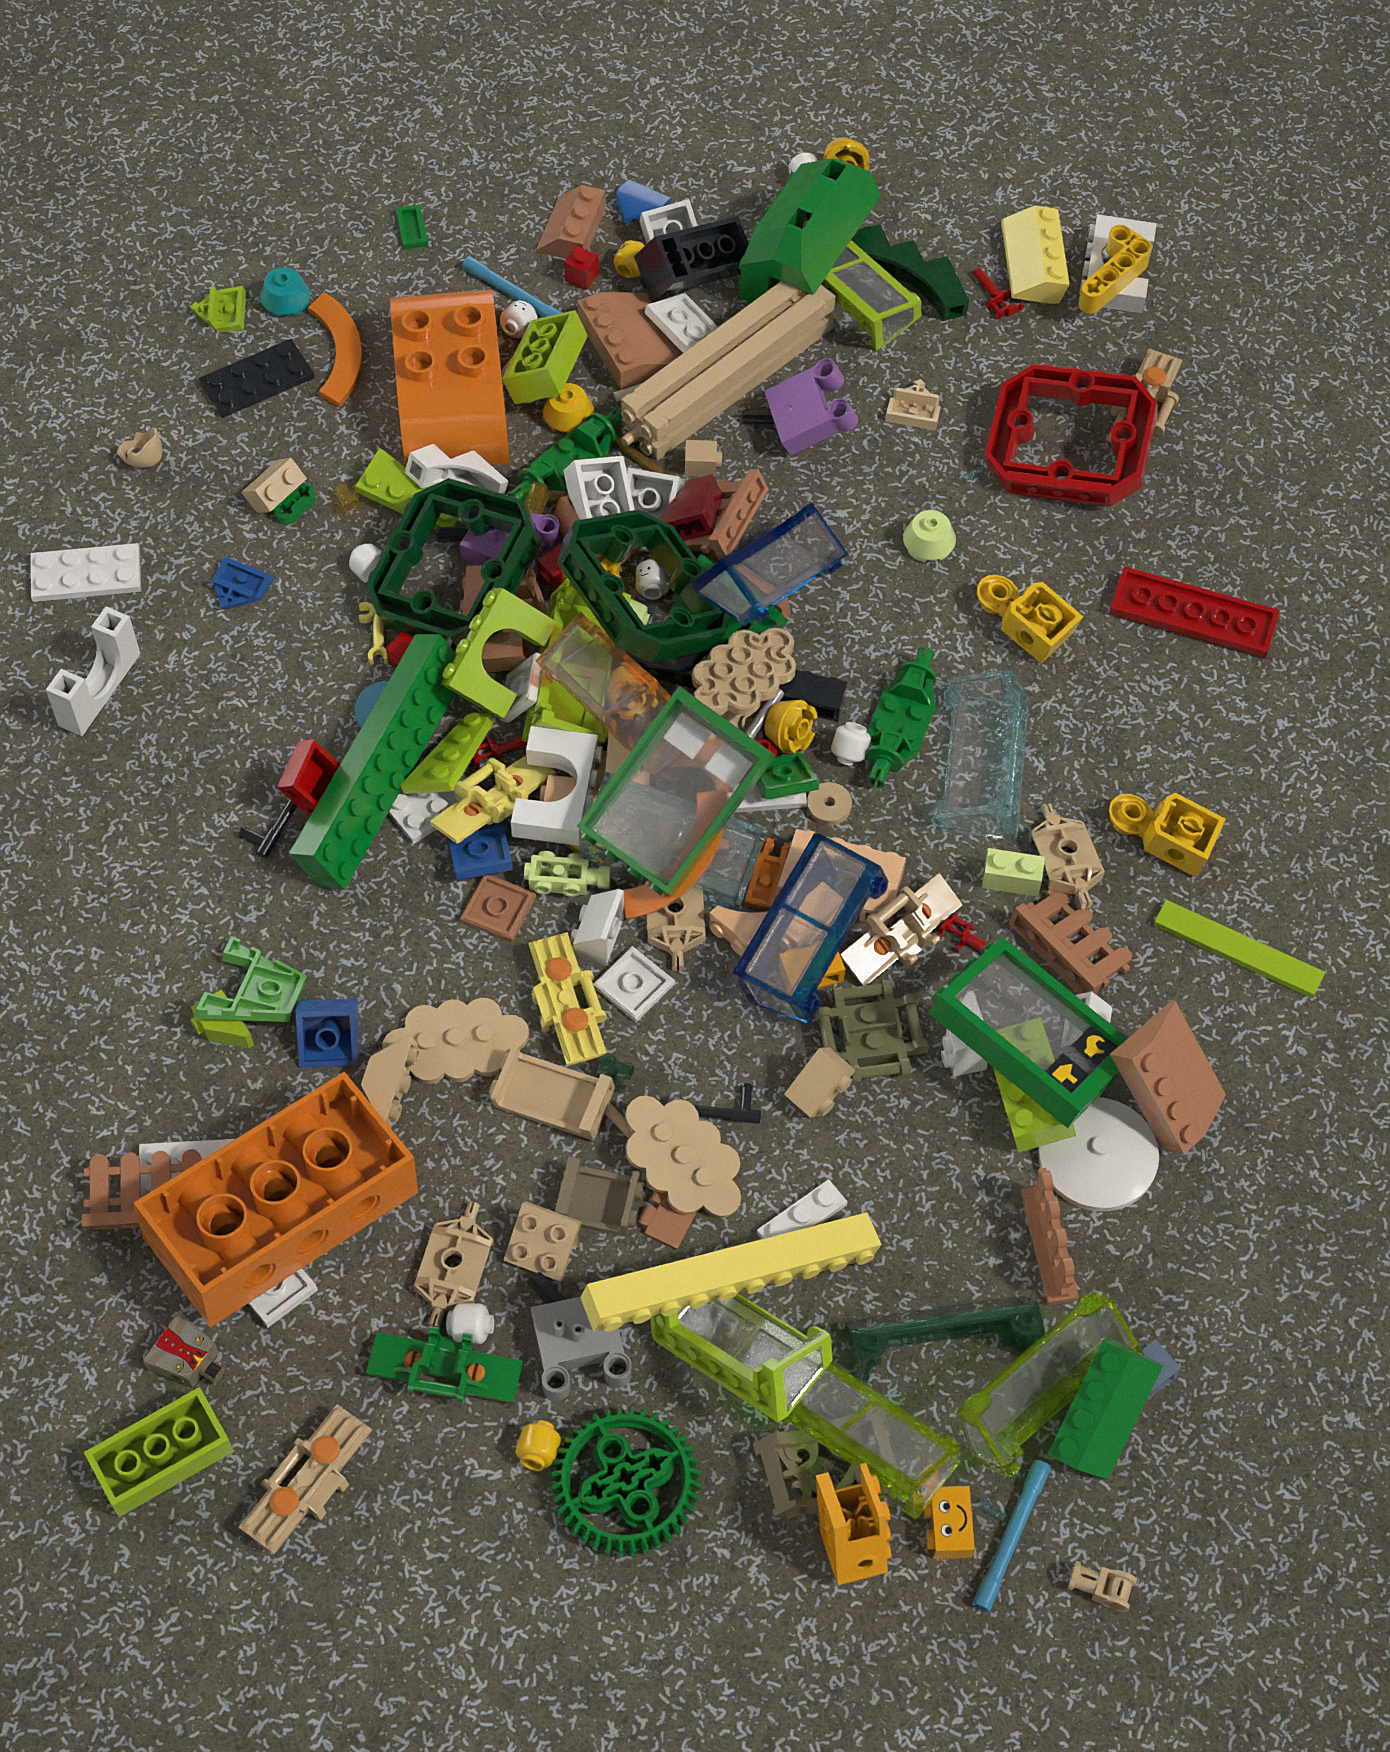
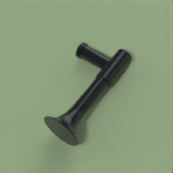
M288 799L286 806L266 836L243 826L239 831V838H244L260 845L256 850V854L267 859L298 806Z
M749 1083L740 1085V1108H721L692 1104L698 1111L699 1117L760 1124L761 1110L751 1109L753 1085ZM680 1093L679 1099L684 1100V1099L682 1098L681 1093Z

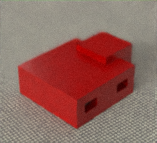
M314 739L298 741L277 788L310 817L339 768L340 763Z

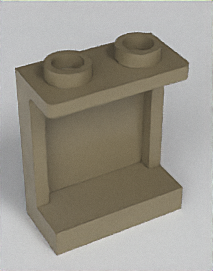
M568 1157L555 1212L581 1221L580 1228L627 1237L629 1228H635L638 1210H633L635 1200L641 1201L644 1183L640 1182V1172L633 1171L632 1176L582 1167L580 1159Z

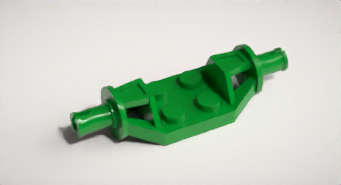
M614 407L605 416L599 413H591L585 423L561 438L530 463L527 468L518 472L520 485L507 495L522 499L523 502L529 497L542 501L547 496H568L563 470L574 460L608 457L610 446L616 438L614 428L622 422V409L619 410V407ZM543 479L549 482L550 484L545 485Z
M926 646L919 647L914 661H908L901 665L898 675L884 689L867 733L870 735L871 741L866 758L873 765L867 782L873 787L876 779L878 781L876 788L884 787L889 771L897 772L901 770L904 764L918 756L935 712L933 685L936 681V674L930 668L935 652L928 648L925 656Z

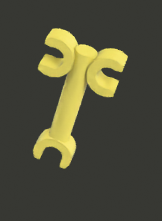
M359 603L360 611H369L366 615H359L360 622L369 623L373 620V648L368 652L369 663L374 664V657L382 655L384 664H388L387 653L384 648V623L376 614L375 608L371 603Z

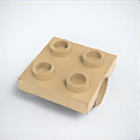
M525 1201L521 1205L504 1261L536 1273L541 1272L544 1276L562 1281L567 1266L571 1261V1258H569L572 1249L576 1250L578 1244L577 1236L582 1222Z

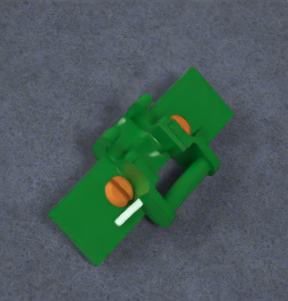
M434 1326L429 1327L428 1342L380 1332L376 1333L366 1375L408 1383V1393L414 1394L415 1391L454 1398L457 1399L458 1403H464L468 1395L514 1403L523 1361L472 1351L473 1334L463 1333L461 1343H457L452 1338L442 1337L440 1328ZM424 1374L458 1380L460 1385L455 1386L421 1379Z

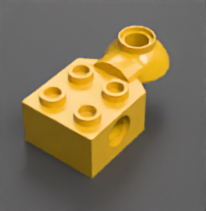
M999 575L986 576L981 579L977 587V596L982 608L989 614L1001 616V630L1041 664L1075 632L1084 617L1043 582L1032 583L1031 586L1025 589L1022 596H1020L1017 587L1011 580Z
M1173 793L1161 801L1155 812L1152 811L1146 801L1132 794H1121L1115 797L1110 803L1109 808L1110 819L1117 832L1123 835H1137L1141 837L1146 852L1196 877L1208 860L1226 820L1177 793Z

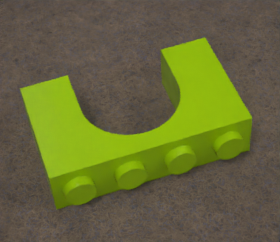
M494 588L493 591L490 590L484 597L482 602L484 607L481 613L475 615L469 625L471 630L467 638L462 639L456 648L457 656L453 663H449L442 674L444 679L441 685L484 711L491 713L494 717L505 718L517 694L493 680L486 673L481 657L486 640L494 632L508 629L535 646H545L557 622L507 590Z

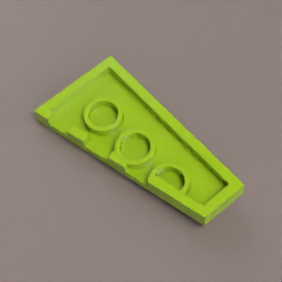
M379 448L356 484L355 492L404 514V509L410 503L413 495L428 487L421 488L405 474L406 467ZM441 513L433 529L436 530L438 527H455L460 518Z
M474 712L467 714L400 784L404 794L453 791L494 723L491 713Z

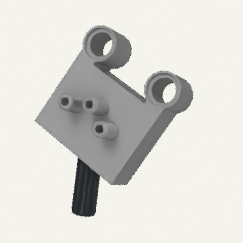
M541 1272L533 1274L527 1282L528 1286L545 1302L544 1305L531 1307V1317L543 1368L542 1389L545 1397L551 1401L564 1400L570 1392V1375L567 1370L604 1362V1379L606 1383L614 1388L626 1386L632 1377L631 1360L624 1353L619 1328L609 1332L604 1329L593 1332L580 1297L566 1299ZM614 1366H622L626 1369L621 1375H614L609 1370ZM553 1379H560L564 1382V1385L558 1389H553L548 1386V1383Z

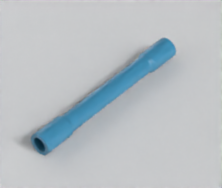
M468 256L462 264L463 270L480 280H484L516 301L521 300L529 303L542 318L562 313L491 271L486 265L473 257Z
M1033 1460L1015 1509L989 1569L983 1577L973 1599L972 1606L986 1613H989L1001 1586V1580L1037 1496L1041 1493L1050 1473L1051 1466L1041 1460Z

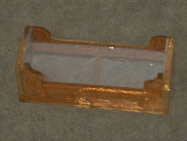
M582 612L570 622L536 659V662L543 668L540 674L550 683H553L554 680L560 683L629 752L633 750L672 697L626 651L616 647L601 627ZM663 737L639 771L643 772L646 769L655 775L684 753Z

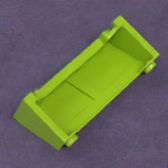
M567 578L550 597L547 616L555 620L557 624L545 646H540L539 654L544 656L538 697L537 702L527 710L522 741L528 742L531 726L598 735V746L606 742L609 735V729L606 728V722L602 721L616 646ZM623 592L624 597L630 604L631 595Z

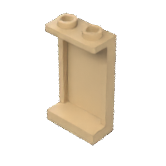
M512 1046L510 1052L504 1054L500 1064V1069L502 1070L498 1080L495 1079L492 1082L489 1090V1096L494 1107L594 1141L615 1089L612 1077L600 1074V1077L596 1078L523 1054L518 1047Z

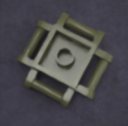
M890 979L881 980V983L844 989H842V986L832 987L835 1008H818L814 1011V1017L820 1026L824 1048L830 1047L856 1070L850 1077L852 1083L861 1082V1079L898 1073L901 1076L910 1075L911 1067L907 1056L923 1054L929 1050L927 1040L923 1038L916 1007L919 1005L917 996L908 994L894 999ZM882 995L884 1000L845 1006L844 1000ZM899 1011L906 1012L912 1038L911 1043H904ZM831 1021L837 1022L843 1053H839L836 1050Z

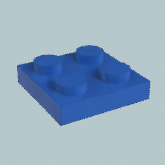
M503 823L482 826L457 844L448 838L456 880L513 870Z

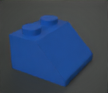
M358 999L300 1000L296 1009L299 1068L359 1066Z

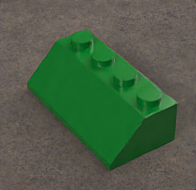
M1105 1336L1054 1439L1048 1455L1076 1470L1108 1480L1164 1365Z

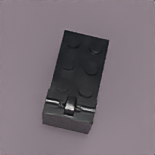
M735 216L655 236L634 256V259L642 276L640 279L642 286L647 289L650 299L654 303L674 297L683 289L741 274L739 264L746 253L749 242L739 217Z

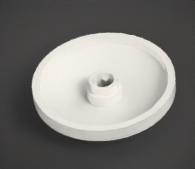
M1100 1097L1073 1123L1076 1132L1075 1137L1038 1147L1040 1168H1046L1047 1171L1051 1172L1053 1190L1069 1203L1092 1211L1118 1210L1136 1202L1151 1186L1159 1164L1158 1144L1147 1122L1127 1105Z

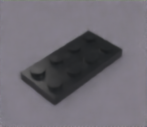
M289 339L199 378V381L220 416L224 418L310 381L315 376L293 340Z

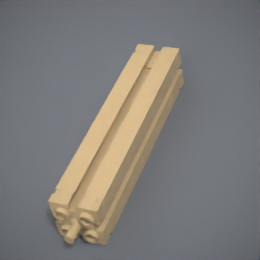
M779 282L634 389L632 394H628L621 399V415L623 417L621 430L624 435L621 438V442L623 445L628 446L634 441H639L641 451L647 456L651 455L658 461L666 452L671 451L821 338L823 334L833 329L834 316L830 313L835 308L836 296L822 285L819 286L813 295L785 282Z

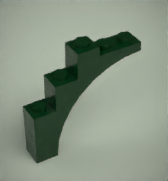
M881 224L858 229L856 238L851 239V241L892 277L909 284L920 292L935 307L943 321L967 316L969 299L948 256L924 262L914 240L890 245ZM846 247L832 268L857 260L860 257L850 248ZM865 262L847 267L873 270Z

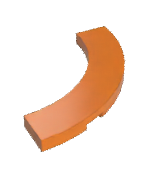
M323 292L308 307V310L332 334L336 347V359L331 375L319 390V395L340 408L352 393L361 371L362 346L359 332L350 314L333 297Z
M725 789L697 793V815L693 832L680 857L662 874L667 879H671L726 804L727 794ZM724 827L673 897L667 893L663 897L648 887L651 881L635 888L623 890L626 919L638 918L657 912L686 894L700 880L712 863L719 849Z

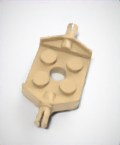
M1048 803V806L1044 804L1040 809L1045 821L1031 831L1029 842L1034 841L1039 855L1045 857L1044 868L1050 880L1048 889L1071 895L1075 894L1078 897L1081 908L1088 909L1093 905L1088 890L1102 880L1105 872L1084 822L1055 815L1052 804ZM1068 846L1075 852L1066 853L1062 850V847Z
M671 855L666 857L667 869L672 866ZM673 855V864L678 859L677 855ZM701 879L681 898L672 902L682 905L683 909L681 911L671 912L667 908L669 905H667L663 909L647 915L648 944L667 951L672 955L673 971H677V960L679 962V971L684 970V952L705 942L703 885Z
M468 1201L464 1216H461L460 1219L434 1224L414 1284L415 1291L433 1309L428 1327L435 1326L441 1328L444 1314L447 1311L453 1310L457 1304L475 1303L474 1298L489 1251L494 1244L492 1237L476 1224L475 1219L480 1205L476 1202L473 1205V1201ZM450 1255H458L462 1258L461 1264L453 1268L448 1267L445 1264V1260Z

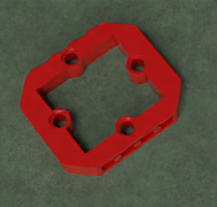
M1032 364L1002 383L985 452L987 467L1003 488L1010 493L1111 507L1142 488L1158 416L1157 401L1136 376H1130L1125 373H1104L1100 370H1079L1075 367L1062 368L1049 364ZM1030 396L1070 400L1078 406H1087L1094 403L1129 408L1126 421L1115 423L1110 430L1111 449L1118 456L1114 475L1074 470L1072 463L1064 459L1052 462L1049 467L1016 463L1015 458L1018 445L1029 442L1034 436L1033 416L1027 410ZM1065 476V478L1059 479L1057 477Z

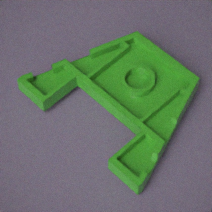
M231 936L224 949L222 961L249 968L235 999L204 992L196 1008L195 1018L290 1022L306 985L307 976L277 959L274 962L261 956L260 950L254 947L248 949L240 944V939Z

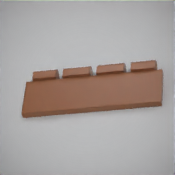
M653 1191L648 1201L658 1206V1208L646 1205L636 1224L646 1229L644 1235L677 1250L697 1212L688 1215L677 1213L667 1202L666 1193Z

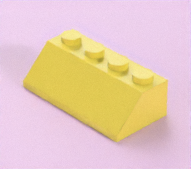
M1035 205L1003 218L1001 225L1011 297L1049 304L1060 303L1069 287V278L1058 209Z

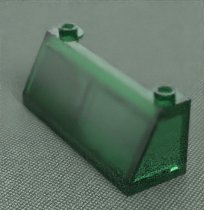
M1026 1296L842 1322L853 1384L869 1381V1372L874 1366L881 1365L880 1356L884 1353L885 1349L999 1332L1003 1347L1011 1346L1020 1353L1021 1359L1037 1357L1045 1335L1039 1303Z

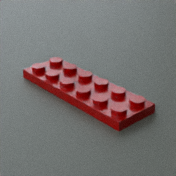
M1124 566L1109 614L1266 658L1280 610Z

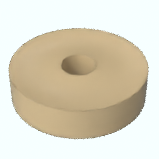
M832 782L819 784V790L810 791L808 794V813L812 819L820 824H839L846 820L851 812V795L847 789L839 784ZM831 801L834 803V805L827 806L825 805V802Z

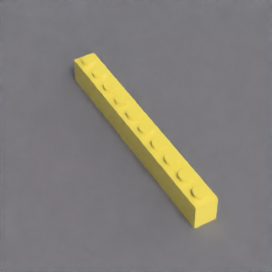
M863 1213L587 1284L580 1298L593 1332L602 1329L609 1332L618 1329L628 1322L633 1321L635 1324H640L655 1315H673L681 1308L689 1306L692 1309L700 1308L709 1301L715 1299L726 1301L735 1297L738 1293L746 1291L748 1294H753L761 1291L768 1285L783 1286L795 1278L803 1277V1279H809L818 1275L821 1271L829 1269L831 1272H836L855 1262L858 1265L866 1264L874 1259L875 1253L882 1244L868 1213Z

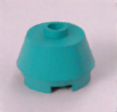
M286 267L277 268L269 272L260 292L262 305L270 314L276 317L300 314L306 309L310 299V289L297 271Z

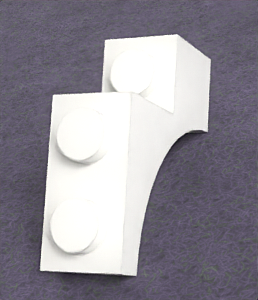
M434 444L410 452L405 474L421 488L435 485L450 478L505 494L508 480L474 450L450 459Z

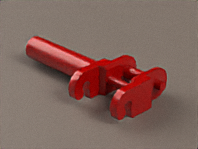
M981 268L974 270L973 275L992 297V299L988 300L986 307H992L996 312V319L1003 318L1004 315L1009 317L1024 309L1025 305L1023 303H1020L1019 307L1017 304L1007 306L1003 299L1011 296L1010 288L1007 292L1005 290L999 291ZM1001 303L1004 308L999 309L997 305Z
M522 736L499 745H493L494 741H490L489 737H486V742L481 743L477 751L488 747L490 752L479 755L476 751L472 761L477 771L482 768L480 767V759L491 755L497 757L498 761L505 765L501 755L527 746L528 742L522 741Z
M958 912L954 915L951 914L950 920L946 918L939 929V933H936V935L941 937L944 931L948 932L950 930L961 936L960 945L958 944L955 950L958 953L965 943L980 952L988 944L977 936L970 934L971 932L969 931L974 930V921L967 923L958 917ZM955 922L964 927L965 930L961 932L952 927Z

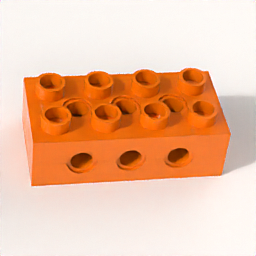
M343 1072L138 1199L133 1204L143 1238L211 1328L416 1195L418 1188L415 1159L348 1075Z

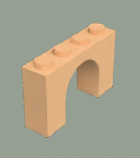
M796 829L778 883L777 899L795 903L808 895L811 882L816 873L821 869L835 864L847 865L857 870L866 881L867 890L861 906L859 921L867 922L868 916L877 914L896 898L906 858L894 852L878 851L867 845L848 843L841 838H829L818 835L811 830L803 831ZM889 919L884 922L886 927L888 926Z

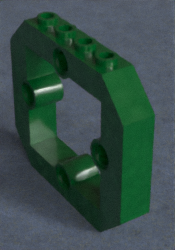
M450 478L443 480L413 495L410 503L404 509L401 520L394 527L387 546L382 550L377 565L370 572L366 585L376 614L388 628L401 632L405 631L413 636L416 634H440L451 648L456 649L460 641L467 638L471 630L469 625L475 615L481 613L484 607L482 604L483 599L490 590L503 588L515 595L541 545V540L531 514L522 499ZM441 513L460 518L469 533L474 536L484 535L490 528L510 533L498 557L489 559L482 565L480 572L485 582L468 615L443 608L430 590H421L414 594L412 598L398 594L412 567L422 560V548Z
M641 510L574 521L563 539L557 564L616 647L645 661L654 663L711 650L719 643L727 631L731 605L672 525ZM646 547L667 576L670 588L682 597L693 612V615L687 609L675 606L671 608L663 621L644 625L623 595L625 590L623 581L616 575L607 573L596 556L602 555L610 562L620 563L631 549Z

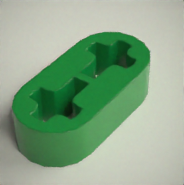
M308 483L299 485L274 508L276 521L282 525L296 522L315 503L316 494L314 487ZM301 493L302 495H305L306 493H308V497L302 496L301 498H299V494ZM291 509V514L284 513L282 515V510L287 512Z

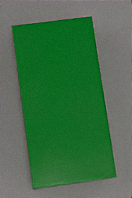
M420 204L396 208L404 250L427 247L428 239Z

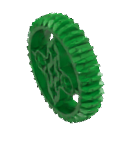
M618 1406L616 1408V1415L611 1416L609 1409L606 1408L604 1410V1418L600 1419L597 1413L592 1414V1424L583 1419L581 1421L583 1431L573 1427L571 1433L575 1439L565 1437L563 1443L567 1448H558L557 1455L562 1459H555L553 1462V1467L557 1469L551 1472V1479L556 1481V1483L551 1485V1492L557 1494L553 1497V1504L561 1505L557 1509L559 1517L567 1516L563 1520V1525L566 1528L575 1524L571 1530L573 1537L579 1536L584 1532L581 1538L583 1545L588 1544L591 1538L594 1539L592 1545L594 1551H597L602 1543L605 1544L604 1551L606 1555H610L612 1547H617L618 1557L623 1556V1548H630V1556L635 1557L636 1547L641 1546L643 1554L646 1555L649 1553V1543H652L656 1550L661 1548L659 1540L661 1537L669 1544L672 1541L669 1531L671 1530L672 1533L680 1535L681 1527L678 1523L687 1526L689 1518L686 1514L695 1513V1507L691 1503L699 1502V1495L694 1492L701 1490V1482L695 1480L701 1477V1470L694 1468L699 1464V1460L697 1457H690L694 1453V1447L685 1446L688 1442V1437L686 1435L677 1437L680 1430L678 1426H674L669 1430L670 1420L668 1418L659 1423V1414L657 1412H654L651 1418H647V1410L645 1408L640 1411V1415H635L634 1407H629L628 1414H622V1408ZM615 1428L642 1429L659 1437L673 1452L670 1453L660 1448H650L635 1455L624 1437L619 1434H609L607 1431ZM595 1436H599L598 1441L594 1445L593 1456L600 1472L585 1479L579 1487L578 1497L573 1499L570 1489V1476L574 1461L581 1449ZM613 1447L617 1448L621 1453L616 1458H608L604 1454L605 1450ZM654 1462L656 1466L660 1465V1471L656 1472L654 1468H649V1464ZM678 1463L682 1476L679 1499L671 1514L661 1524L654 1527L653 1523L658 1517L659 1505L652 1490L670 1480L673 1475L674 1464ZM608 1471H613V1475L608 1477ZM626 1476L627 1479H631V1484L626 1485L625 1482H621V1477ZM644 1484V1490H639V1486ZM596 1489L598 1493H602V1498L597 1499L595 1495L592 1496V1490ZM636 1504H644L649 1510L643 1515H636L631 1509ZM618 1508L622 1519L627 1525L636 1529H644L645 1532L634 1535L611 1534L593 1526L582 1516L579 1510L583 1509L591 1514H601Z

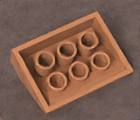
M600 292L577 300L578 316L585 331L620 390L644 383L683 354L644 313L646 306L652 303L647 293Z
M1171 1000L1110 1055L1159 1144L1166 1150L1185 1154L1205 1136L1226 1093L1176 1001Z

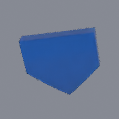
M627 180L616 192L615 207L622 213L621 219L623 223H631L634 219H640L642 212L670 205L671 198L634 181Z
M226 556L215 576L211 578L222 610L261 600L274 581L272 575Z

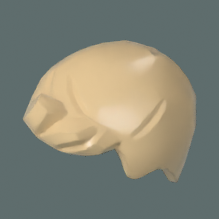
M152 427L146 433L136 432L134 440L123 442L117 449V454L125 463L133 467H153L162 457V442L157 430Z

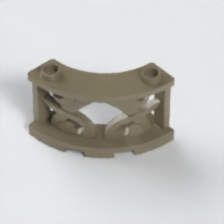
M862 1410L841 1420L828 1423L827 1431H816L815 1434H811L810 1428L795 1431H775L753 1443L756 1456H762L776 1508L772 1510L774 1517H786L787 1521H796L804 1518L807 1514L818 1512L817 1498H811L812 1492L817 1495L816 1480L812 1479L805 1472L814 1466L818 1457V1447L825 1446L827 1451L838 1460L852 1461L845 1476L834 1490L852 1486L854 1481L856 1484H861L860 1464H863L865 1459L878 1457L884 1476L878 1479L881 1491L878 1494L879 1499L893 1495V1489L902 1486L903 1482L901 1478H898L883 1427L886 1424L883 1411ZM870 1431L875 1449L866 1450L868 1432ZM841 1441H847L849 1443L847 1451L855 1449V1452H842L838 1449L837 1445ZM804 1451L810 1458L806 1463L798 1466L797 1464L801 1463L802 1459L797 1456V1453ZM779 1459L781 1460L784 1467L787 1469L784 1472H782ZM866 1463L869 1472H876L874 1465ZM793 1477L796 1479L791 1485L790 1493L794 1490L799 1491L802 1494L801 1499L790 1500L785 1483L786 1479Z

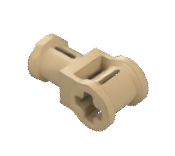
M1075 1561L1067 1589L1073 1590L1076 1588L1093 1594L1092 1601L1101 1603L1103 1606L1119 1612H1128L1130 1608L1128 1604L1132 1586L1136 1585L1137 1578L1127 1572L1111 1570L1102 1567L1098 1572L1083 1567L1081 1562Z

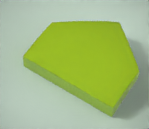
M212 286L210 294L199 304L197 302L192 304L190 308L217 332L243 331L246 291L243 286L218 291Z

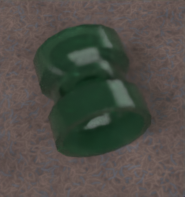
M606 1053L598 1066L595 1077L599 1078L600 1074L612 1077L615 1088L623 1092L627 1087L624 1085L625 1079L631 1080L635 1065L627 1061L620 1062L616 1056Z

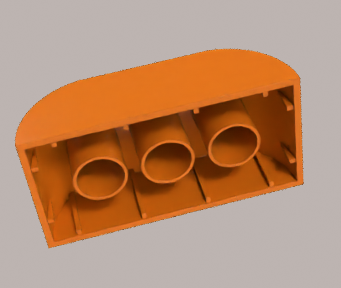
M493 290L390 298L397 397L405 467L407 466L410 452L431 444L436 445L450 459L474 450L490 465L510 464Z

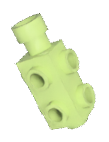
M541 851L538 855H532L531 863H525L524 880H529L530 891H535L539 894H549L550 892L563 893L574 897L586 895L587 885H598L600 889H610L611 866L589 868V859H584L580 854L571 853L565 858L555 857V854L550 851Z

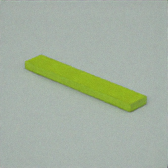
M1165 900L1153 925L1312 999L1325 974L1324 971L1168 900Z

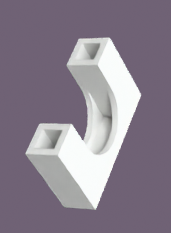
M1097 214L1096 224H1090L1088 239L1093 241L1092 243H1087L1085 257L1090 258V260L1084 262L1082 276H1086L1088 279L1104 265L1103 259L1109 256L1106 252L1109 232L1113 226L1125 225L1146 238L1153 248L1156 223ZM1136 277L1109 301L1104 308L1143 313L1149 279ZM1082 280V281H1081V286H1080L1079 295H1080V293H1081L1082 284H1083L1086 280Z
M109 607L104 608L91 626L97 645V652L93 667L87 678L84 679L60 669L46 689L58 726L80 736L84 735L140 655L130 616Z
M531 726L526 748L527 765L563 770L573 777L576 786L567 797L554 802L516 798L511 819L512 837L580 846V835L583 831L577 825L593 804V794H590L591 787H596L598 770H594L595 764L601 763L603 747L598 746V735Z

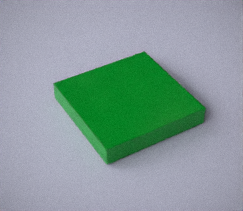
M800 752L775 757L756 782L766 800L819 790V780Z

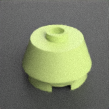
M926 510L917 514L906 527L903 541L909 554L915 559L926 562V560L935 561L938 559L943 560L950 554L956 544V535L949 519L943 513L935 510Z

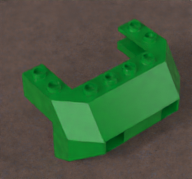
M834 158L800 164L795 173L791 172L785 187L778 190L775 201L772 205L766 207L763 218L760 222L757 221L752 229L751 240L739 264V270H741V276L738 281V287H740L739 298L752 303L777 285L778 280L814 295L881 197L871 172ZM807 212H808V217H807L808 222L806 223V225H805L804 228H803L804 219H805V216H806V214H807Z

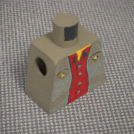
M180 1312L176 1314L143 1360L147 1370L191 1388H194L202 1376L216 1384L225 1372V1367L213 1361L219 1353L216 1344Z

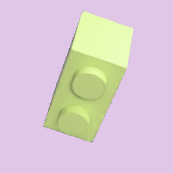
M988 848L982 888L1038 897L1042 883L1045 857Z

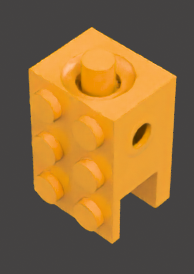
M866 1463L860 1464L861 1484L834 1490L828 1472L816 1475L819 1531L837 1585L888 1573L887 1559L892 1558L888 1542L891 1539L887 1523L890 1520L888 1505L885 1500L880 1502L878 1494L881 1491L876 1474L870 1475ZM847 1508H853L854 1510H853L852 1512H850V1511H847L846 1509H847Z

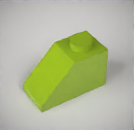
M222 989L214 993L215 995L226 997ZM199 1002L191 1006L194 1018L190 1019L198 1035L204 1033L208 1041L244 1048L254 1046L251 1034L242 1020L195 1018Z

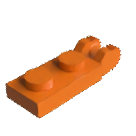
M767 838L763 852L759 854L745 896L744 906L765 912L773 910L777 897L778 883L790 850V843H784L778 858L770 856L774 848V839Z

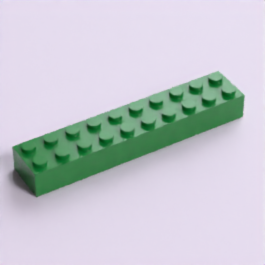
M440 634L415 635L289 852V855L321 888L346 889L402 790L400 784L411 774L456 694L441 685L444 679L442 677L444 669L449 663H453L457 655Z

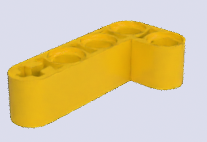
M1115 225L1110 229L1106 252L1112 258L1082 284L1078 304L1082 312L1087 314L1098 312L1148 267L1152 245L1146 238L1125 225Z

